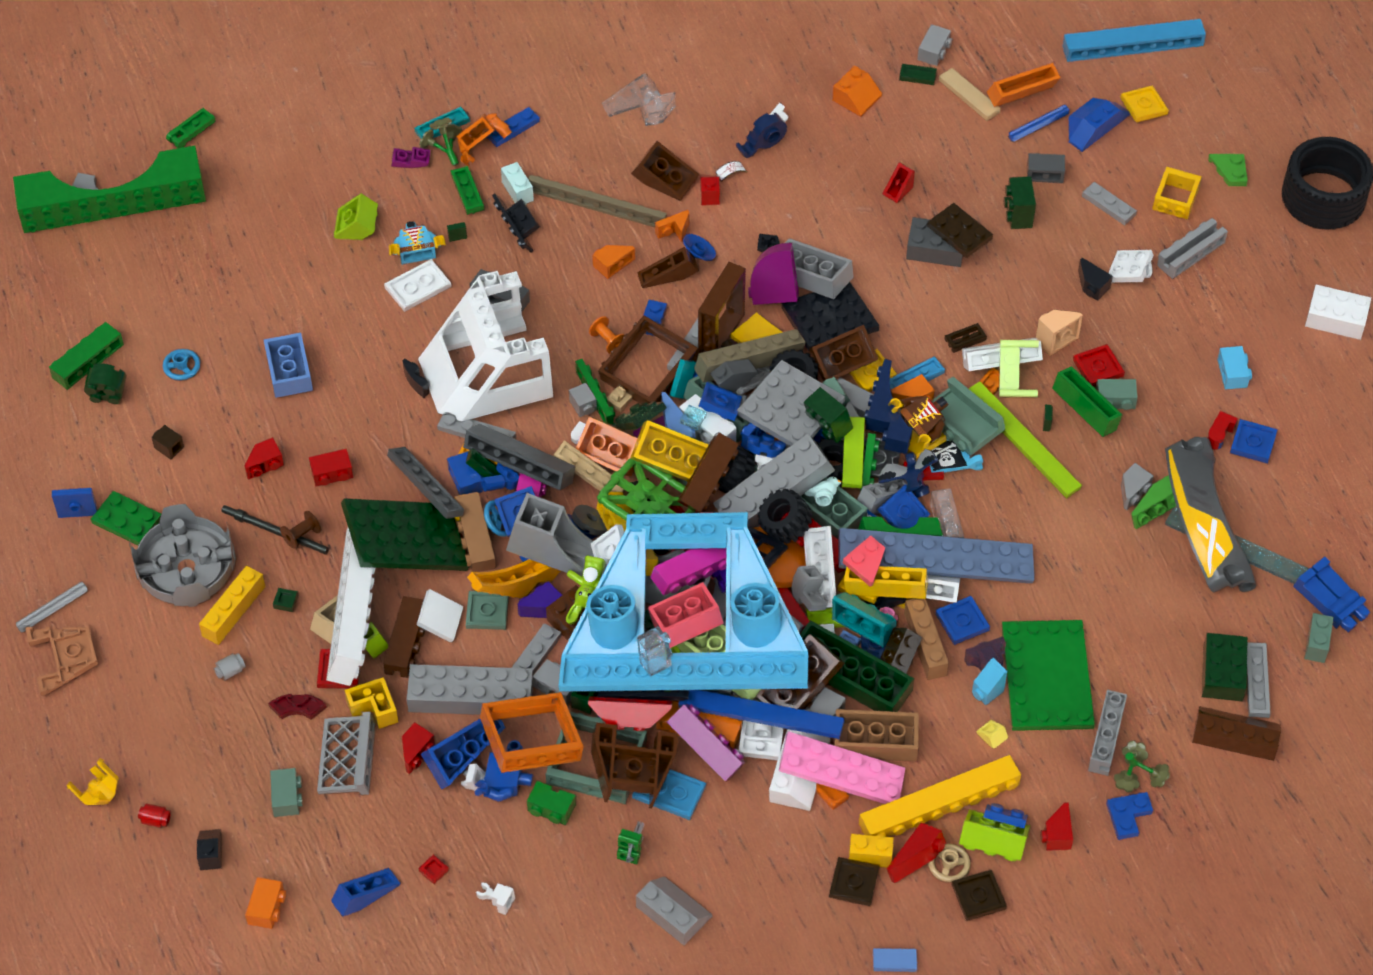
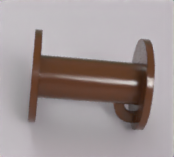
M305 511V520L289 530L286 526L280 528L282 537L293 549L298 546L296 539L310 530H313L315 533L321 532L318 520L310 511Z

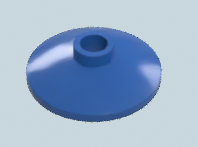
M687 234L683 238L685 247L695 258L711 261L716 257L715 249L704 238L695 234Z

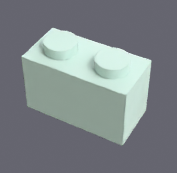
M518 162L502 167V183L514 203L520 199L526 204L534 201L533 186Z

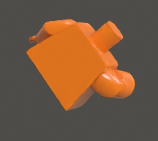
M484 113L456 136L462 154L460 161L469 166V161L472 163L475 161V158L468 154L469 149L494 130L504 139L512 133L508 127L509 125L499 119L496 113L488 115Z

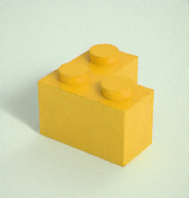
M384 677L344 690L352 717L362 716V712H373L379 729L398 723L397 710Z

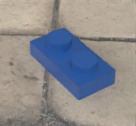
M648 300L644 315L661 325L667 309V303Z
M993 803L991 805L987 804L983 818L1025 828L1028 815L1024 814L1021 810L1012 809L1011 811L1004 809L1000 804Z

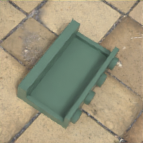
M951 377L947 380L949 388L934 398L932 402L934 403L941 396L947 401L949 405L941 411L945 418V426L942 433L946 435L949 441H953L962 452L965 451L971 456L1005 430L1004 419L955 377Z

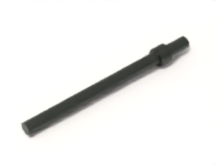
M226 505L222 507L221 512L234 517L235 520L247 522L282 537L280 527L248 515L244 510H236ZM302 536L296 539L298 544L325 555L328 553L329 547Z

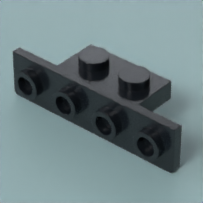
M494 193L492 195L495 200L493 204L498 211H502L501 217L507 224H510L509 230L515 237H518L517 243L522 249L526 248L528 251L533 252L534 250L526 237L536 231L540 225L528 206L520 199L510 208H507L503 200Z

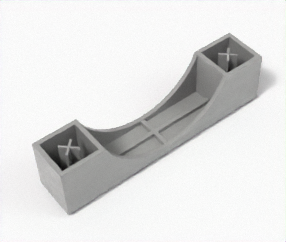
M526 493L514 522L506 551L566 573L572 570L581 577L585 556L594 557L590 544L593 541L573 524L564 506ZM676 549L669 554L657 556L658 565L686 551ZM646 576L645 602L654 605L702 582L707 587L711 576L698 579L693 585H686L674 594L669 593L665 596L652 581L651 576Z

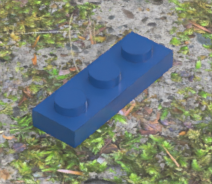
M527 107L504 121L509 125L511 134L503 139L494 130L487 138L498 147L539 123L540 118L532 109Z

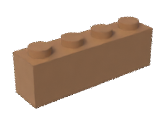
M478 492L455 496V500L464 509L463 516H459L460 521L456 522L458 532L463 533L464 538H461L463 550L467 549L468 553L465 555L467 567L471 566L472 572L496 568L495 556Z
M915 598L906 600L904 614L909 629L922 637L917 652L927 680L947 676L949 663L926 599Z

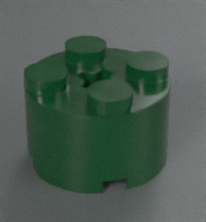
M94 364L93 368L89 367L84 392L90 397L89 400L94 403H100L103 400L111 404H119L125 386L126 373L121 369L119 372L114 370L115 366Z

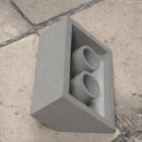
M665 876L650 881L636 895V907L683 945L712 917L709 911Z

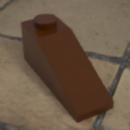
M683 247L637 272L641 287L647 288L684 280L698 272L699 269L695 257Z

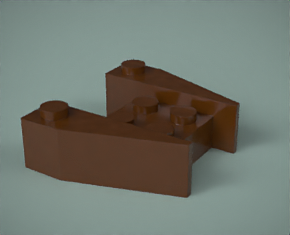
M596 722L592 733L591 755L604 802L608 803L612 789L650 794L649 808L652 809L677 754L678 734L658 731L653 742V749L616 744L617 725Z

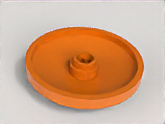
M761 527L753 528L768 535ZM793 540L788 544L785 543L788 549L768 569L777 588L792 587L793 577L798 566H806L805 547L801 548ZM764 543L758 547L759 551L766 554L773 549V547Z

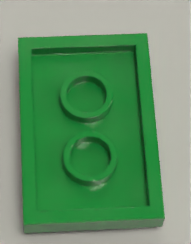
M112 491L93 515L91 522L139 546L146 533L160 523L162 514Z

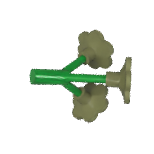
M449 118L436 120L430 124L432 129L424 133L419 143L420 148L424 149L429 145L435 146L447 153L452 166H456L459 162L453 151V141L462 131V127L451 124L452 120ZM439 129L447 149L432 139L434 136L433 130Z
M1132 740L1122 749L1125 762L1129 764L1128 771L1123 770L1120 774H1115L1114 781L1118 789H1124L1126 792H1132L1133 789L1139 788L1138 776L1132 773L1133 767L1138 766L1149 772L1151 786L1162 787L1170 776L1168 772L1169 766L1167 764H1158L1155 768H1149L1142 764L1143 760L1148 758V752L1145 750L1146 746L1142 742L1137 743Z

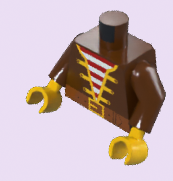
M915 396L900 400L893 398L889 402L888 406H895L892 409L893 413L901 409V415L919 436L917 443L924 442V449L928 448L929 443L941 437L945 426V418L941 411L949 405L942 396L934 403L928 396Z

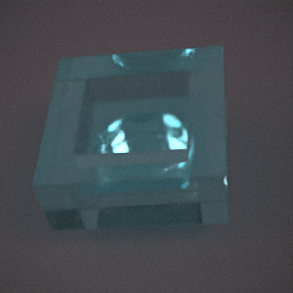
M688 405L680 418V423L698 430L706 418V411Z

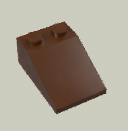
M658 141L651 146L631 173L644 185L679 201L699 176V173Z
M864 325L809 348L815 363L818 365V371L823 382L829 378L841 377L879 360Z

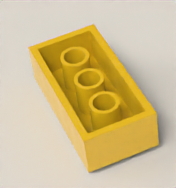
M647 420L642 425L630 459L688 482L705 453L708 444Z

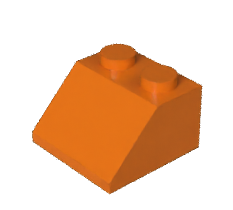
M854 65L833 86L832 100L861 117L882 96V93L869 73Z

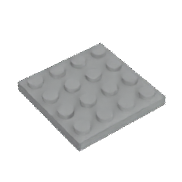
M781 360L737 409V415L791 446L806 434L813 438L822 428L815 418L812 420L805 413L806 408L803 402L821 387L841 404L845 401V396Z

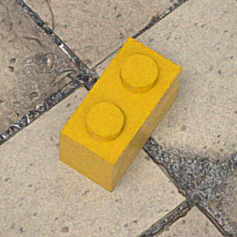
M851 834L849 859L884 868L890 865L892 861L893 837Z

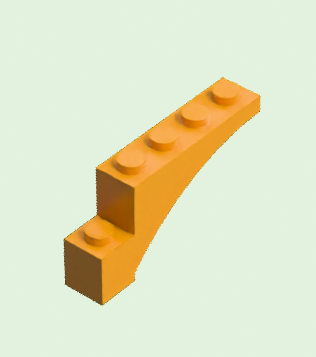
M528 559L501 570L471 572L467 578L472 583V588L477 592L523 598L530 593L538 582L551 583L561 571Z

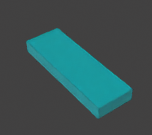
M458 107L414 127L415 133L422 139L424 133L432 129L430 124L436 120L449 118L452 120L451 124L460 127L469 123L470 117L462 107ZM439 129L433 130L434 136L432 139L441 135Z

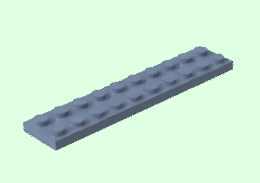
M840 528L838 530L839 568H846V565L842 563L843 558L871 535L885 547L880 566L927 569V575L1031 584L1034 582L1033 544Z

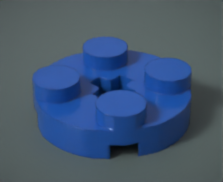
M763 434V437L748 435L746 448L754 454L760 455L763 452L767 453L766 457L775 458L785 451L786 443L774 440V436L769 434Z

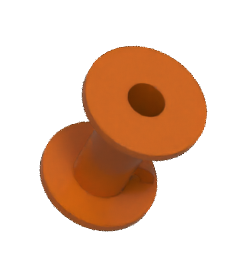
M602 316L592 323L589 328V334L593 337L600 335L608 343L606 351L610 354L615 347L619 346L624 334L615 335L607 327L609 319L606 316Z

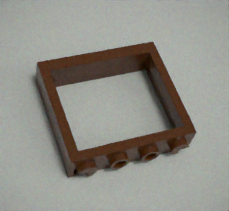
M731 262L727 263L698 310L699 353L721 348L722 343L731 338V333L735 331L745 315L746 268ZM726 304V310L719 319V314Z
M643 315L638 323H634L633 329L624 335L619 346L611 351L610 357L601 363L602 366L598 372L602 381L615 389L619 386L632 396L633 400L655 413L662 405L661 392H666L668 396L670 395L679 361L649 397L613 376L612 373L646 332L651 333L684 353L680 359L696 362L699 349Z

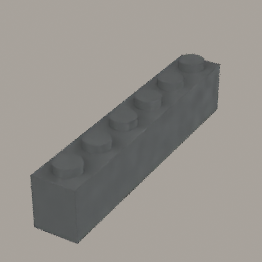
M480 423L466 430L464 448L468 450L473 448L488 459L558 490H562L573 483L576 466Z

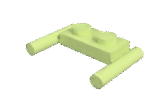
M1000 340L999 397H1038V390L1019 389V347L1038 348L1039 340Z

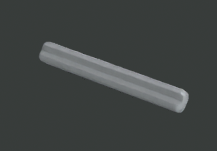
M79 582L16 622V627L20 632L26 631V627H32L88 591L86 585L83 582Z

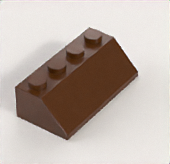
M1199 706L1192 743L1274 761L1280 741L1281 724Z

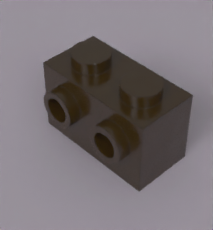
M894 627L880 659L907 673L922 637L908 628Z

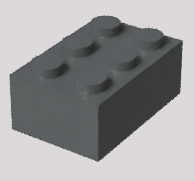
M913 217L906 259L961 267L963 255L927 227L929 219Z

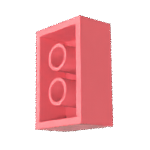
M703 582L648 607L652 623L668 649L724 624L719 606Z

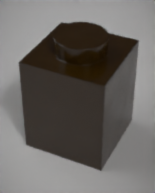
M166 425L155 431L151 437L154 448L169 459H173L184 448L182 436Z

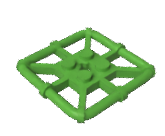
M628 459L618 471L611 475L610 481L601 489L597 500L626 521L627 514L630 513L616 504H626L636 511L634 514H677L670 507L684 505L677 502L679 497H673L663 489L669 484L682 493L685 485L672 478L673 476ZM632 466L638 480L636 486L623 477ZM642 467L663 481L658 486L648 481ZM616 484L629 492L627 496L608 495ZM688 508L685 513H695V512L692 511V510H690V509Z

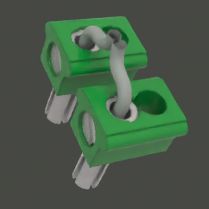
M639 821L634 832L625 829L621 830L618 836L617 859L638 864L641 856L640 845L643 840L641 834L644 827L643 822Z

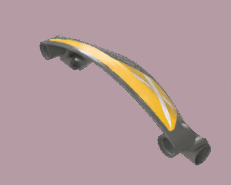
M1194 437L1188 441L1182 439L1165 448L1169 479L1175 503L1186 535L1209 589L1213 593L1227 586L1233 588L1237 585L1241 592H1249L1255 589L1257 584L1250 563L1229 525L1217 493L1214 479V463L1216 458L1209 438Z

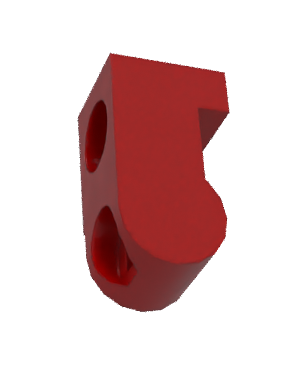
M1222 411L1219 412L1208 433L1212 449L1217 450L1223 446L1227 431L1230 433L1234 432L1238 418Z

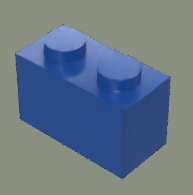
M469 451L447 458L448 470L459 495L483 492L481 481L484 477L466 464Z

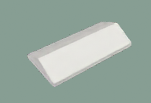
M831 526L810 528L804 532L806 566L814 565L823 576L824 580L818 591L828 603L827 608L832 607V598L836 595Z

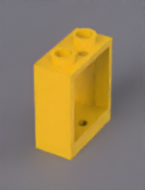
M1166 166L1154 198L1152 210L1188 220L1202 176ZM1165 185L1191 191L1188 202L1184 203L1163 197L1162 193Z

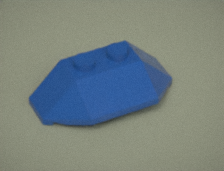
M1098 98L1090 99L1068 118L1069 143L1083 152L1130 116V112L1116 102Z

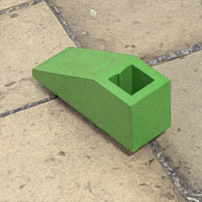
M1169 475L1154 483L1131 513L1135 529L1176 507Z

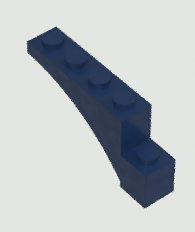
M884 359L883 366L878 367L877 377L879 379L878 381L875 380L872 391L875 393L870 395L868 406H870V410L866 409L865 411L866 429L883 433L884 449L907 454L913 428L905 423L898 411L896 413L892 412V409L895 407L894 405L888 406L889 402L893 399L890 389L892 360Z

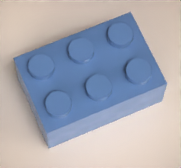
M301 333L265 339L264 345L275 398L313 391Z

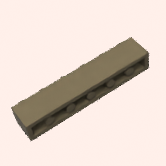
M794 329L699 353L694 370L704 383L714 380L710 373L726 361L749 359L755 369L770 366L772 360L777 358L779 353L783 354V351L787 350L790 352L791 349H795L797 352L799 350L803 351L806 342L798 330Z

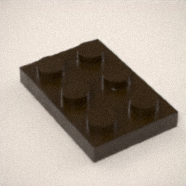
M952 203L927 223L928 228L966 259L993 239V234L955 203Z

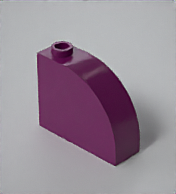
M792 243L774 245L765 250L756 260L751 275L750 287H748L749 298H752L753 305L798 301L799 289Z

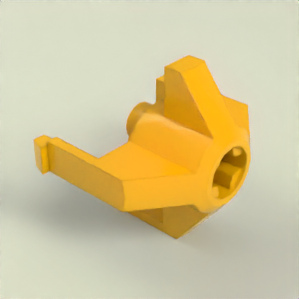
M101 758L97 761L99 767L94 765L90 769L97 779H92L87 784L88 789L82 793L71 781L66 785L85 805H105L116 794L119 777Z

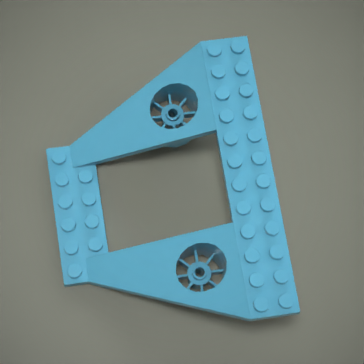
M748 512L627 514L626 530L594 592L588 597L586 608L562 653L559 691L808 688V650L748 530ZM727 548L726 652L644 653L646 549Z

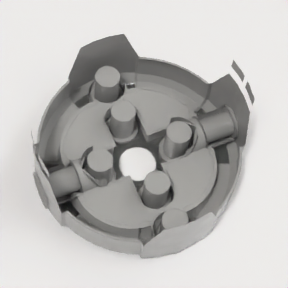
M186 504L163 508L160 523L146 533L136 550L131 546L130 552L132 553L136 577L142 588H145L157 599L172 603L174 606L194 607L199 603L209 600L210 596L214 595L225 585L235 568L236 556L229 528L227 527V532H224L216 523L195 516ZM190 559L194 561L196 566H194V571L189 567H185L180 573L178 564L182 560Z

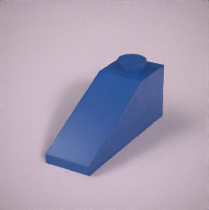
M387 868L339 884L331 902L342 916L358 912L397 888L400 882L392 871Z

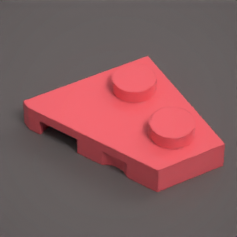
M870 535L844 557L842 563L871 587L883 558L885 547Z

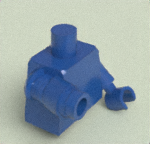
M512 740L507 745V752L523 749L517 740ZM490 752L485 778L475 784L479 788L474 792L476 796L484 794V797L500 802L512 796H517L520 785L532 786L533 774L522 773L523 770L501 773L494 753Z

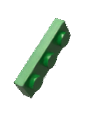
M468 166L450 170L466 214L484 210V204Z
M868 433L862 474V488L874 484V478H871L872 471H876L877 465L874 453L879 451L880 442L876 440V434Z

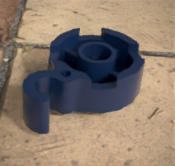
M776 112L772 115L766 113L753 123L755 127L747 135L746 143L741 145L738 142L736 143V148L745 158H749L759 148L767 149L781 141L786 134L787 124Z

